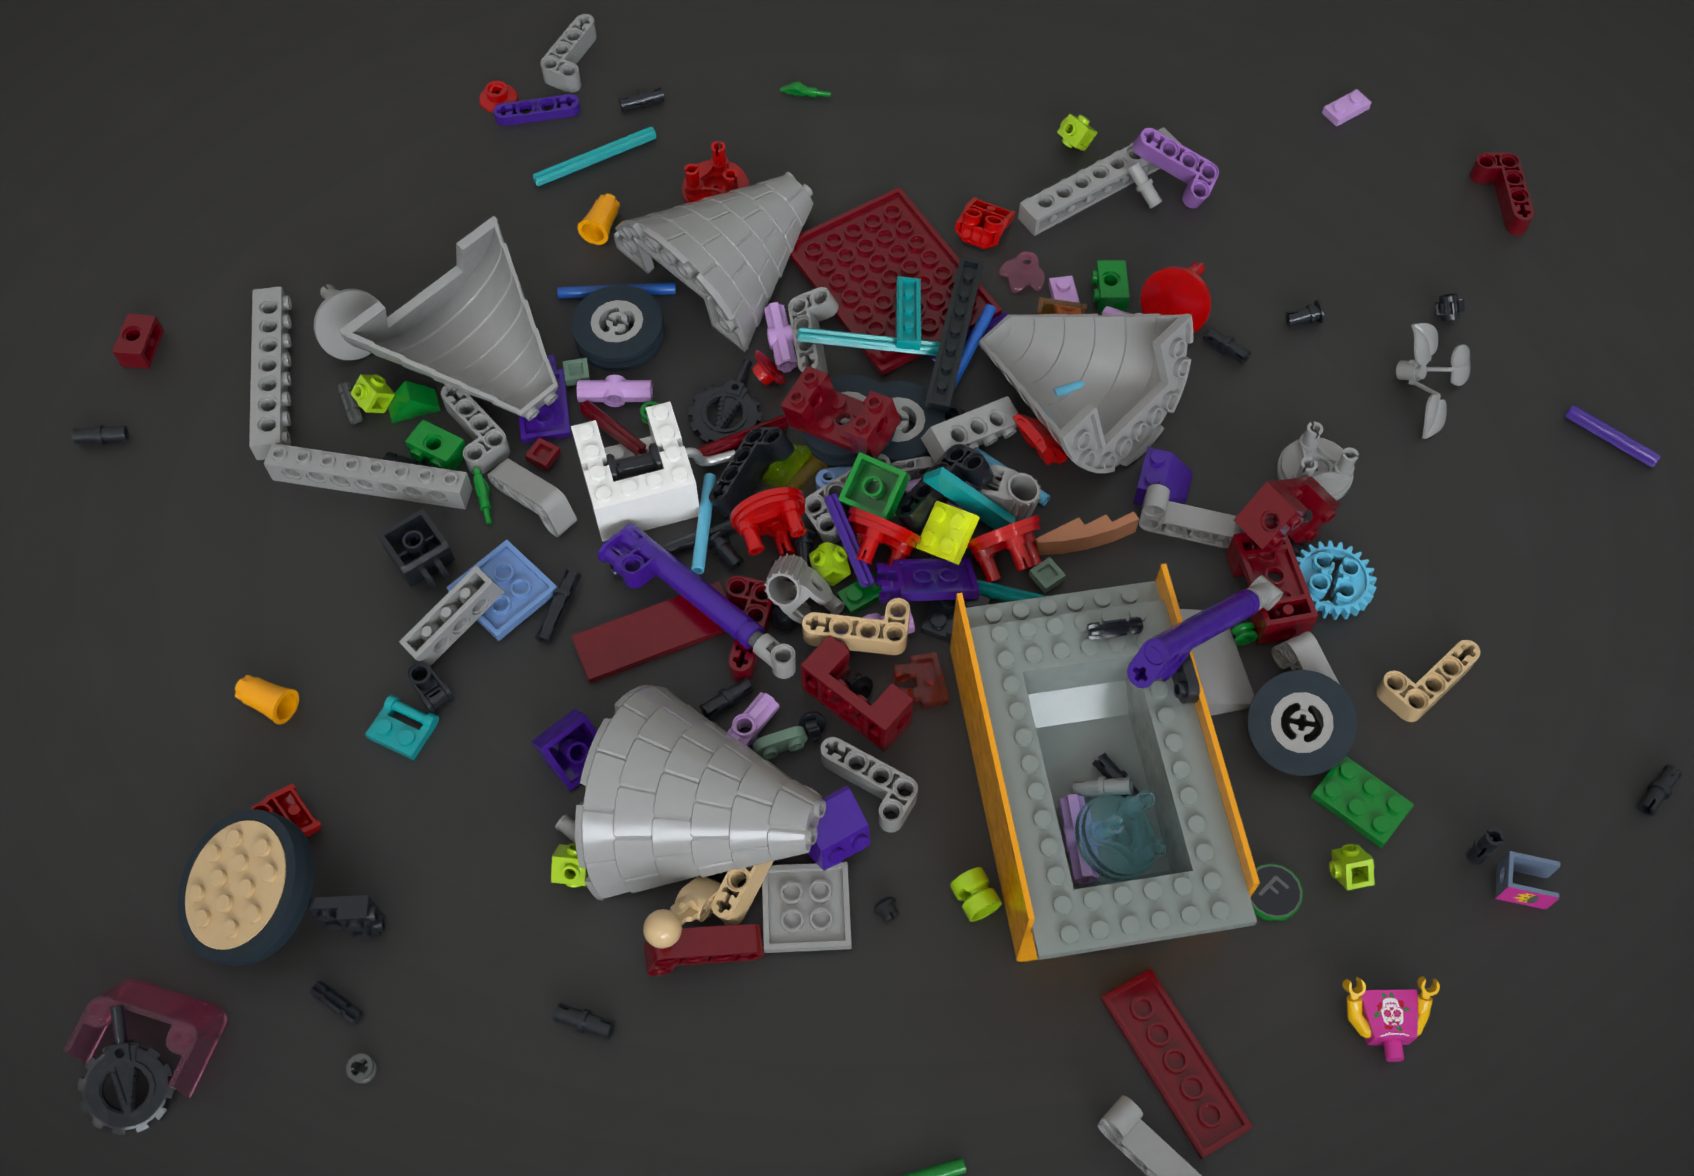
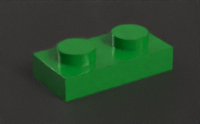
M877 570L874 571V572H872V574H873V576H874V579H875V575H883V574H877ZM856 581L837 592V598L845 603V610L850 616H853L878 602L879 592L886 591H881V587L876 586L875 583L870 587L862 588L859 581Z

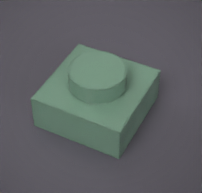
M587 358L563 361L566 386L577 385L579 380H590Z
M1050 557L1029 570V576L1044 593L1065 581L1066 578L1065 573Z

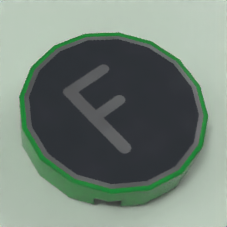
M1271 863L1257 867L1256 871L1260 884L1250 897L1255 914L1269 921H1282L1294 915L1301 905L1303 890L1299 879L1292 871L1282 865Z

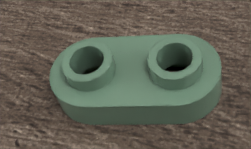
M794 726L757 739L752 744L754 752L764 760H770L775 758L778 753L787 750L797 751L803 748L808 737L804 727Z

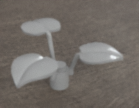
M1416 323L1411 325L1414 333L1415 360H1401L1396 367V376L1399 380H1409V385H1415L1431 394L1426 405L1422 439H1427L1438 433L1444 426L1447 406L1446 401L1440 399V393L1417 381L1424 379L1427 371L1451 372V383L1456 386L1463 385L1470 375V350L1467 345H1457L1451 356L1452 367H1426L1429 361H1431V355L1437 351L1438 332L1431 324Z

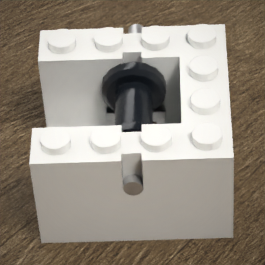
M670 401L646 407L651 436L640 439L646 444L647 452L635 455L622 444L604 448L596 420L571 426L602 542L609 540L629 524H635L642 531L698 517L700 506L697 486L688 458H693L700 466H713L730 461L735 454V450L712 456H703L701 451L696 448H685Z

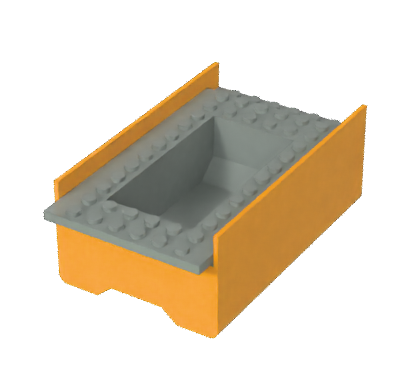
M1167 564L1160 565L1156 580L1150 582L969 608L965 607L963 594L957 593L950 653L1016 960L1019 962L1043 960L1254 926L1257 923L1250 897L1260 882L1192 650L1190 656L1200 687V695L1196 703L1182 704L1175 697L1172 676L1165 682L1157 679L1147 688H1138L1130 682L1127 675V668L1130 662L1148 639L1183 621ZM1131 617H1141L1143 621V631L1140 634L1131 635L1130 632H1127L1125 636L1110 638L1101 636V639L1095 640L1089 639L1087 635V625L1089 623L1099 622L1103 624V621L1124 618L1126 621H1129ZM1106 753L1121 771L1124 770L1128 774L1127 777L1132 778L1133 785L1144 796L1140 800L1138 799V802L1132 807H1129L1128 803L1120 795L1108 796L1107 799H1100L1099 796L1084 797L1089 825L1093 826L1096 848L1094 853L1099 879L1088 885L1073 884L1069 856L1065 854L1062 841L1063 824L1060 815L1059 799L1073 794L1074 780H1097L1099 776H1103L1092 763L1095 760L1098 761V757Z

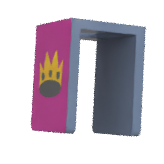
M1509 851L1497 863L1495 899L1548 909L1559 899V893L1514 884L1513 871L1549 878L1560 868V862Z

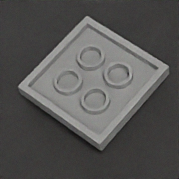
M840 862L825 871L817 863L771 865L762 882L765 953L852 949L848 862Z

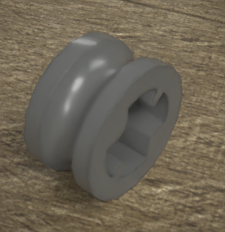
M364 1053L356 1054L348 1061L346 1072L350 1079L359 1084L370 1082L375 1077L377 1064L370 1056ZM359 1063L361 1065L365 1064L368 1068L364 1074L359 1072L356 1076L355 1073L358 1072L355 1069Z

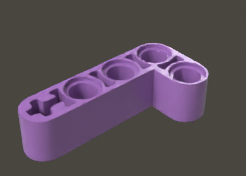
M1145 128L1132 145L1134 152L1187 183L1188 185L1182 196L1183 203L1189 208L1199 207L1212 191L1219 176L1218 167L1211 161L1153 128Z

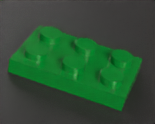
M1347 756L1329 771L1310 796L1380 848L1385 845L1414 806L1408 799Z

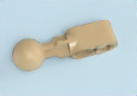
M697 876L681 889L675 904L670 907V910L660 909L652 912L646 918L643 926L644 936L648 943L656 948L671 947L679 940L683 924L694 920L703 922L713 914L711 904L721 883L709 877L702 878Z

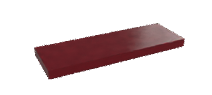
M720 581L710 584L727 598ZM680 595L577 633L571 637L588 681L591 684L726 632Z
M1151 968L1101 996L1102 1003L1200 1159H1203L1253 1128V1125Z

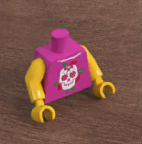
M1421 976L1418 978L1417 985L1422 991L1420 994H1417V989L1366 990L1365 982L1356 977L1357 985L1352 989L1351 981L1345 979L1342 985L1349 992L1347 996L1348 1021L1360 1036L1365 1038L1368 1045L1384 1046L1386 1061H1403L1405 1058L1402 1045L1411 1044L1421 1035L1430 1015L1433 1002L1431 996L1439 992V982L1433 978L1432 986L1425 988L1426 978Z

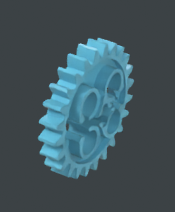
M1330 540L1326 547H1324L1321 541H1318L1316 548L1310 544L1307 550L1302 549L1296 558L1316 611H1322L1324 619L1328 613L1332 614L1334 620H1337L1339 614L1344 619H1347L1350 613L1357 616L1360 610L1364 611L1368 603L1370 604L1377 588L1374 586L1377 578L1371 576L1374 568H1366L1369 560L1361 561L1359 559L1362 552L1353 554V547L1350 546L1345 550L1343 549L1342 542L1337 547H1334ZM1333 558L1336 560L1341 559L1342 562L1333 579L1334 587L1330 594V597H1334L1332 603L1329 600L1322 601L1332 581L1331 574L1335 567V563L1332 560Z

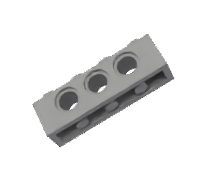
M1006 396L930 427L921 437V440L936 463L955 444H963L977 450L982 444L985 447L993 444L1001 436L1004 439L1012 436L1017 432V426L1012 417L1018 414L1009 397Z
M476 565L399 643L414 659L431 666L505 591Z

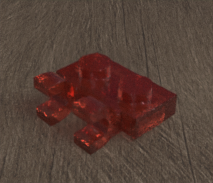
M936 652L910 656V664L894 665L895 672L892 673L894 684L903 683L910 678H914L916 687L905 688L914 699L913 705L919 701L922 708L948 704L949 696Z

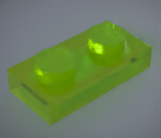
M793 444L795 447L793 454L784 461H776L771 464L768 471L762 476L765 484L784 487L812 455L808 446Z

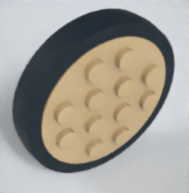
M249 809L235 812L223 818L201 838L190 855L183 871L177 901L181 932L185 941L195 953L218 964L246 966L268 958L289 940L306 912L313 889L314 860L310 844L303 831L295 823L279 814Z

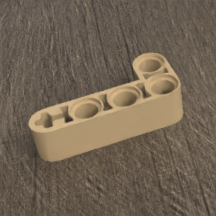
M901 598L890 600L886 606L884 620L812 612L807 614L802 620L803 639L809 645L819 646L830 635L836 641H843L849 650L899 655L905 650L907 645L910 605ZM894 613H901V614H903V616H901V617H896V616H893L892 614H894ZM839 630H844L847 633L840 635L835 632ZM865 633H870L874 636L866 638L862 635ZM892 636L899 637L900 640L892 641L889 638Z
M1471 640L1460 641L1416 684L1399 671H1389L1376 688L1377 697L1403 720L1415 722L1471 669L1480 656V648ZM1463 656L1464 659L1461 662L1458 658H1461ZM1388 685H1392L1396 690L1391 689ZM1409 703H1413L1417 708L1412 707Z
M774 860L739 870L733 869L728 871L712 901L713 913L727 925L741 923ZM743 879H747L746 883L742 887L738 888V884L740 883V881Z

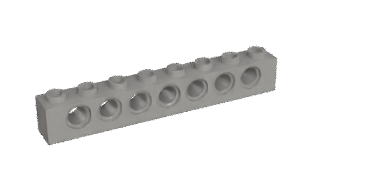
M1164 127L1157 130L1162 134L1166 135L1167 137L1173 139L1174 141L1180 143ZM1132 142L1129 146L1115 151L1112 155L1098 160L1095 164L1079 170L1076 174L1062 179L1059 183L1043 189L1040 193L1030 198L1024 199L1020 203L1018 219L1035 236L1133 184L1134 180L1126 169L1135 163L1140 162L1147 176L1161 168L1138 156L1133 150Z
M282 286L254 289L252 293L249 447L257 460L266 459L272 443L291 446L287 426H291V418L288 412V406H291V397L288 392V386H291V377L288 372V367H291V357L288 352V348L291 347V337L288 329L292 327L288 310L292 309L289 295H285Z
M275 443L271 444L264 461V466L274 481L465 510L473 489L467 472Z

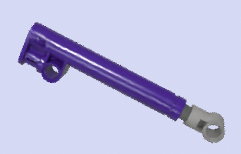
M635 524L625 526L599 549L598 559L603 563H610L614 571L623 578L624 584L627 587L640 588L654 576H658L746 649L753 648V653L772 667V672L776 677L786 679L794 675L796 671V657L792 646L781 644L768 633L763 634L764 628Z
M1261 575L1249 588L1238 591L1148 639L1127 668L1130 682L1138 688H1147L1157 679H1161L1163 682L1167 681L1178 670L1192 649L1251 617L1260 609L1270 610L1280 600L1283 592Z

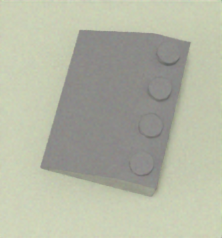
M1180 609L1183 621L1203 611ZM1229 628L1192 649L1211 716L1248 709L1254 697Z

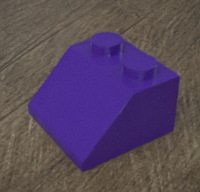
M1148 447L1133 504L1142 506L1148 486L1153 484L1163 485L1170 490L1169 501L1186 504L1193 472L1173 452Z
M573 709L532 740L531 743L548 767L567 789L571 791L580 784L584 764L597 731L584 713Z
M847 785L823 798L826 803L825 814L820 818L817 826V840L814 845H811L810 852L807 853L823 871L871 845L869 825Z

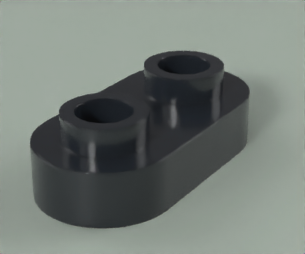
M1189 653L1178 670L1172 675L1174 695L1182 704L1196 703L1200 695L1198 678Z

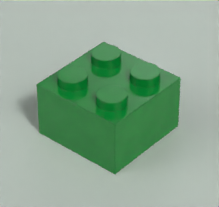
M859 452L838 500L849 507L861 509L891 522L911 476L903 470Z

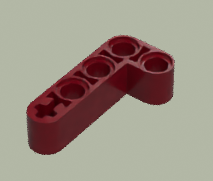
M1508 152L1479 154L1469 173L1471 180L1479 184H1494L1507 231L1513 235H1523L1534 217V209L1519 158L1515 154Z
M743 576L731 577L725 586L727 599L741 610H744L752 619H761L757 623L764 628L763 634H766L771 621V610L775 608V603L770 598L765 600L758 599L762 596L768 597L765 592V581ZM735 591H743V592L740 593V594H734V593H733V592H735ZM737 640L734 641L729 656L731 678L736 682L740 681L743 677L751 680L759 657L753 653V648L746 649Z
M758 924L682 928L679 940L668 948H656L649 944L647 940L644 943L646 972L650 976L671 973L679 965L751 961L765 956L761 926Z

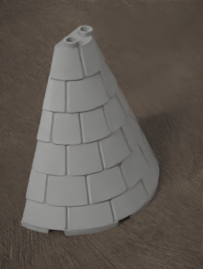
M786 172L782 176L761 181L755 185L734 189L727 193L706 197L699 201L622 221L615 227L617 230L614 234L615 244L618 250L645 272L649 273L655 268L652 258H654L701 296L705 301L712 326L746 352L749 349L748 346L755 329L759 327L762 320L764 308L768 305L777 281L783 274L789 256L794 250L802 227L811 211L813 201L810 196L813 195V192L806 184L801 185L790 172Z
M492 216L456 243V266L390 316H386V308L378 301L339 330L342 338L353 347L368 351L378 357L400 364L404 368L431 377L435 381L491 402L497 407L525 417L528 421L538 415L539 409L545 404L549 406L558 398V395L555 393L558 389L557 380L550 361L547 359L538 328L535 326L528 301L525 300L507 244L504 243L498 220L495 216Z
M1187 313L1184 315H1007L979 340V345L1001 370L1008 382L1014 386L1024 402L1047 428L1071 461L1090 472L1110 473L1115 471L1116 466L1120 464L1128 466L1144 454L1147 448L1151 447L1163 432L1164 427L1161 423L1167 412L1174 413L1183 393L1191 365V359L1186 357L1187 346L1193 343L1194 339L1192 315ZM1072 382H1085L1080 389L1072 391L1067 395L1057 396L1053 390Z
M642 685L630 690L615 703V715L612 719L604 718L589 749L580 784L586 786L584 802L576 805L575 841L578 863L580 867L587 869L589 877H586L585 884L596 899L603 900L604 898L626 892L636 893L697 876L703 878L733 869L739 870L773 860L806 854L810 852L811 845H814L817 840V826L820 818L825 814L826 803L804 785L791 779L771 762L764 760L744 743L736 740L716 723L709 721L693 707L684 703L668 689L659 686L653 687V685Z

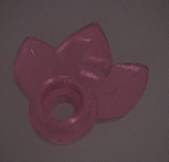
M1028 251L1020 253L1016 259L1004 262L999 271L1000 276L1009 277V286L1014 294L1023 290L1028 284L1034 290L1041 291L1045 280L1044 272L1038 267V257ZM1030 260L1031 263L1026 265L1023 261Z

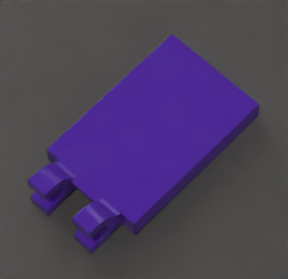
M554 354L547 355V359L550 361L558 383V389L555 392L558 398L551 405L547 406L545 404L539 409L538 415L530 421L525 417L519 416L522 444L536 442L538 438L547 441L572 437L564 370H557Z
M941 558L893 560L892 565L876 563L877 574L883 575H875V584L881 587V591H886L879 592L880 603H887L898 596L906 601L956 600L957 593H962L964 599H979L980 590L970 558H962L959 565Z

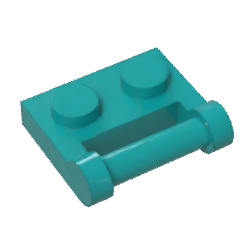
M391 694L386 698L383 709L365 735L368 739L414 760L436 728L439 717L435 714H426L401 702L399 697ZM396 711L423 725L418 730L392 718V715Z

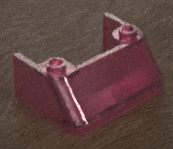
M126 978L87 1004L63 1049L65 1053L83 1063H87L92 1057L107 1026L112 1022L110 1007L123 1004L125 1010L172 1025L166 1037V1045L171 1052L182 1056L168 1086L191 1098L227 1023L226 1012L214 1003L136 978Z

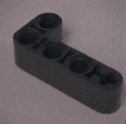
M759 427L751 430L745 436L709 494L710 502L724 518H730L733 509L748 498L770 461H784L793 454L795 447L784 432L778 427Z
M963 444L951 446L928 471L944 467L962 481H967L975 486H984L993 478V471L983 454ZM924 476L903 498L895 512L904 528L913 533H917L925 527L936 501L946 503L949 498L923 481Z

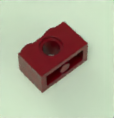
M127 314L124 323L121 325L117 342L113 345V354L121 366L150 369L164 333V329L157 317Z

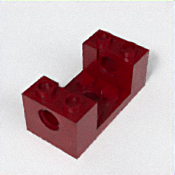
M806 366L781 404V408L792 428L853 453L859 454L861 452L875 459L878 458L901 422L892 398L870 391L865 400L860 401L835 391L827 373ZM850 418L847 424H838L841 419Z
M1312 476L1267 481L1236 516L1234 521L1262 550L1276 549L1286 540L1284 536L1286 533L1296 544L1313 541L1320 533L1318 529L1323 524L1329 523L1336 516L1337 513L1335 511L1341 504ZM1308 509L1312 512L1313 515L1311 521H1309L1307 518Z
M1245 532L1234 534L1225 555L1233 577L1245 575L1247 584L1250 587L1259 576L1263 575L1283 592L1280 600L1270 610L1267 611L1262 608L1252 615L1250 622L1255 626L1253 631H1256L1258 634L1256 639L1257 645L1289 640L1306 631L1310 632L1318 618V613L1287 533L1284 535L1286 540L1278 548L1264 550ZM1275 573L1279 575L1281 581L1275 582L1270 580L1268 574Z
M829 635L801 664L802 689L877 748L885 752L912 723L914 699L905 688H898L892 683L870 706L869 701L863 695L853 693L844 682L850 675V667H848L850 651L848 646L843 641H836Z

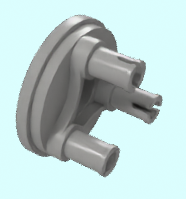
M330 284L326 285L328 289L323 286L320 294L325 300L320 304L314 318V333L320 346L331 356L342 360H357L370 355L371 353L349 345L342 338L339 330L377 303L378 300L363 290L345 289L339 291Z
M1313 421V424L1310 422L1307 425L1306 431L1301 435L1300 439L1289 444L1282 451L1277 462V476L1279 480L1312 476L1337 501L1347 493L1352 484L1353 472L1355 470L1354 464L1358 459L1359 453L1352 447L1343 450L1336 443L1320 438L1323 426L1319 422Z

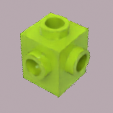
M1069 114L1068 117L1063 119L1057 131L1063 137L1061 141L1070 148L1074 146L1082 151L1087 149L1098 132L1089 126L1090 121L1081 114L1078 117Z
M360 374L350 393L357 401L358 406L368 413H385L395 396V393L386 384L385 379L377 374Z
M825 542L809 554L811 568L818 572L828 585L834 586L851 574L848 556L845 548Z
M576 843L569 845L559 844L552 855L551 883L566 884L568 887L585 886V879L589 876L587 869L579 866Z
M1346 844L1342 848L1331 850L1332 861L1329 862L1331 876L1336 878L1346 890L1375 885L1373 858L1359 845Z

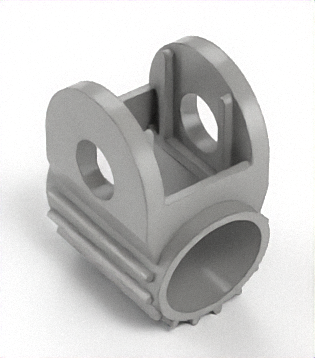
M990 465L993 471V478L985 486L991 490L982 489L978 492L1016 517L1015 522L1030 518L1042 493L1040 491L1041 486L1038 485L1037 480L1028 474L1018 473L1004 466ZM995 477L1002 478V480L998 481Z
M786 554L784 557L780 556L778 561L775 560L764 584L768 599L770 598L773 603L779 605L786 615L802 624L803 618L811 613V606L806 602L809 597L820 605H826L833 599L832 590L825 579L814 569L808 567L807 562L802 557L795 556V554ZM780 576L788 577L793 582L785 581Z

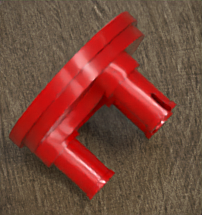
M719 141L711 144V160L703 161L697 165L688 164L684 167L685 178L682 183V194L685 203L699 201L706 197L750 186L743 170L728 160L724 142H720L721 148H719Z
M1194 261L1185 268L1177 266L1165 267L1152 274L1146 280L1141 291L1140 303L1143 314L1184 315L1187 313L1192 315L1193 333L1197 332L1206 323L1211 312L1210 292L1206 283L1200 277L1205 272L1203 263L1198 265L1199 261Z
M778 487L765 490L739 503L730 514V522L732 527L744 537L749 555H757L764 551L765 547L760 536L768 534L774 540L779 556H786L788 552L789 555H793L795 550L788 534L790 533L791 537L796 538L807 532L801 519L805 511L806 501L802 491L797 488Z
M849 508L847 520L853 524L852 528L861 546L855 558L871 564L879 543H883L891 547L892 552L886 564L892 565L893 560L909 557L912 549L921 541L919 535L893 522L858 508Z
M1039 515L1012 523L969 541L967 549L971 550L976 562L980 563L986 582H993L1002 578L993 556H995L996 552L1004 549L1010 550L1017 572L1042 562L1034 543L1036 538L1033 533L1041 529Z

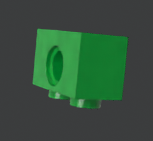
M1097 260L1096 269L1091 271V284H1095L1093 303H1097L1098 313H1102L1106 306L1126 312L1130 298L1126 261Z
M425 420L420 422L405 441L409 449V455L416 461H424L430 464L431 467L456 470L464 460L463 450L466 447L464 439Z

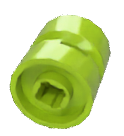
M976 867L964 872L950 884L957 900L964 902L962 909L970 922L987 917L1002 905V901L995 889L988 887L990 880L982 867Z

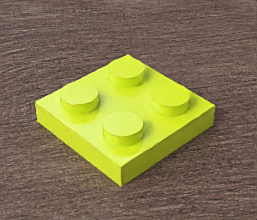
M936 501L920 536L921 541L915 548L959 565L980 517Z

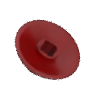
M502 81L490 82L479 96L481 107L489 112H493L494 108L499 104L518 101L517 91Z
M756 350L755 357L758 362L752 367L756 377L766 386L770 385L773 381L781 385L785 384L784 376L780 370H777L773 361L761 351Z

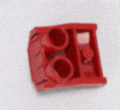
M973 197L966 204L961 216L956 221L955 231L963 242L986 249L998 244L1003 232L1013 221L1016 211H1010Z
M1016 414L1012 417L1017 428L1022 432L1021 435L1032 449L1036 448V453L1047 466L1052 462L1061 465L1067 460V455L1039 419L1023 414Z
M293 783L266 796L260 803L250 808L273 812L289 819L303 831L306 838L322 828L320 821L313 817L301 800Z

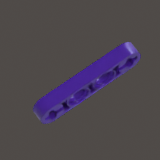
M566 94L502 103L494 108L493 113L497 124L508 126L572 117L580 112V103L577 96ZM547 106L553 107V109L549 111L543 110V108ZM525 109L532 110L530 113L527 114L521 113V111Z

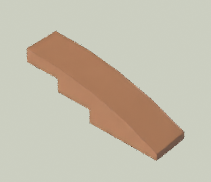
M1134 511L1113 522L1107 514L1084 525L1080 518H1076L1036 538L1035 545L1039 555L1064 554L1087 550L1135 533L1139 518Z

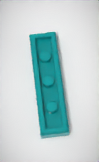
M897 276L896 348L920 351L921 279Z
M944 467L925 473L923 478L925 483L966 511L979 516L981 521L994 530L1015 523L1016 517Z

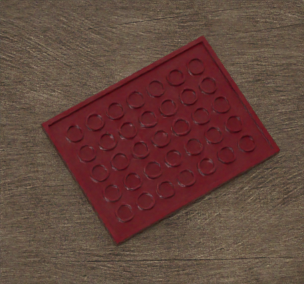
M900 187L799 235L789 258L813 289L825 287L829 290L839 305V309L834 316L847 332L896 337L897 276L921 279V340L940 342L960 259ZM980 283L969 329L975 326L986 304H991L996 308L992 318L1002 314V309ZM860 348L880 376L923 356L921 354Z

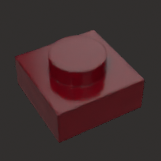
M538 438L526 453L525 458L527 462L548 471L561 454L560 447Z

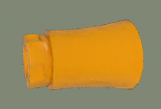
M608 193L600 195L588 214L578 224V232L587 242L596 245H602L607 242L610 229L620 208V203L615 196Z
M246 675L244 678L239 679L235 686V697L238 700L264 714L278 725L290 720L297 710L299 694L294 689L282 687L252 675Z

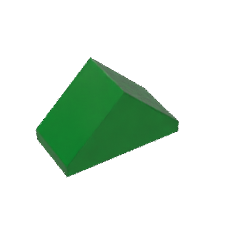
M404 381L396 390L395 396L388 407L392 423L441 411L435 389Z

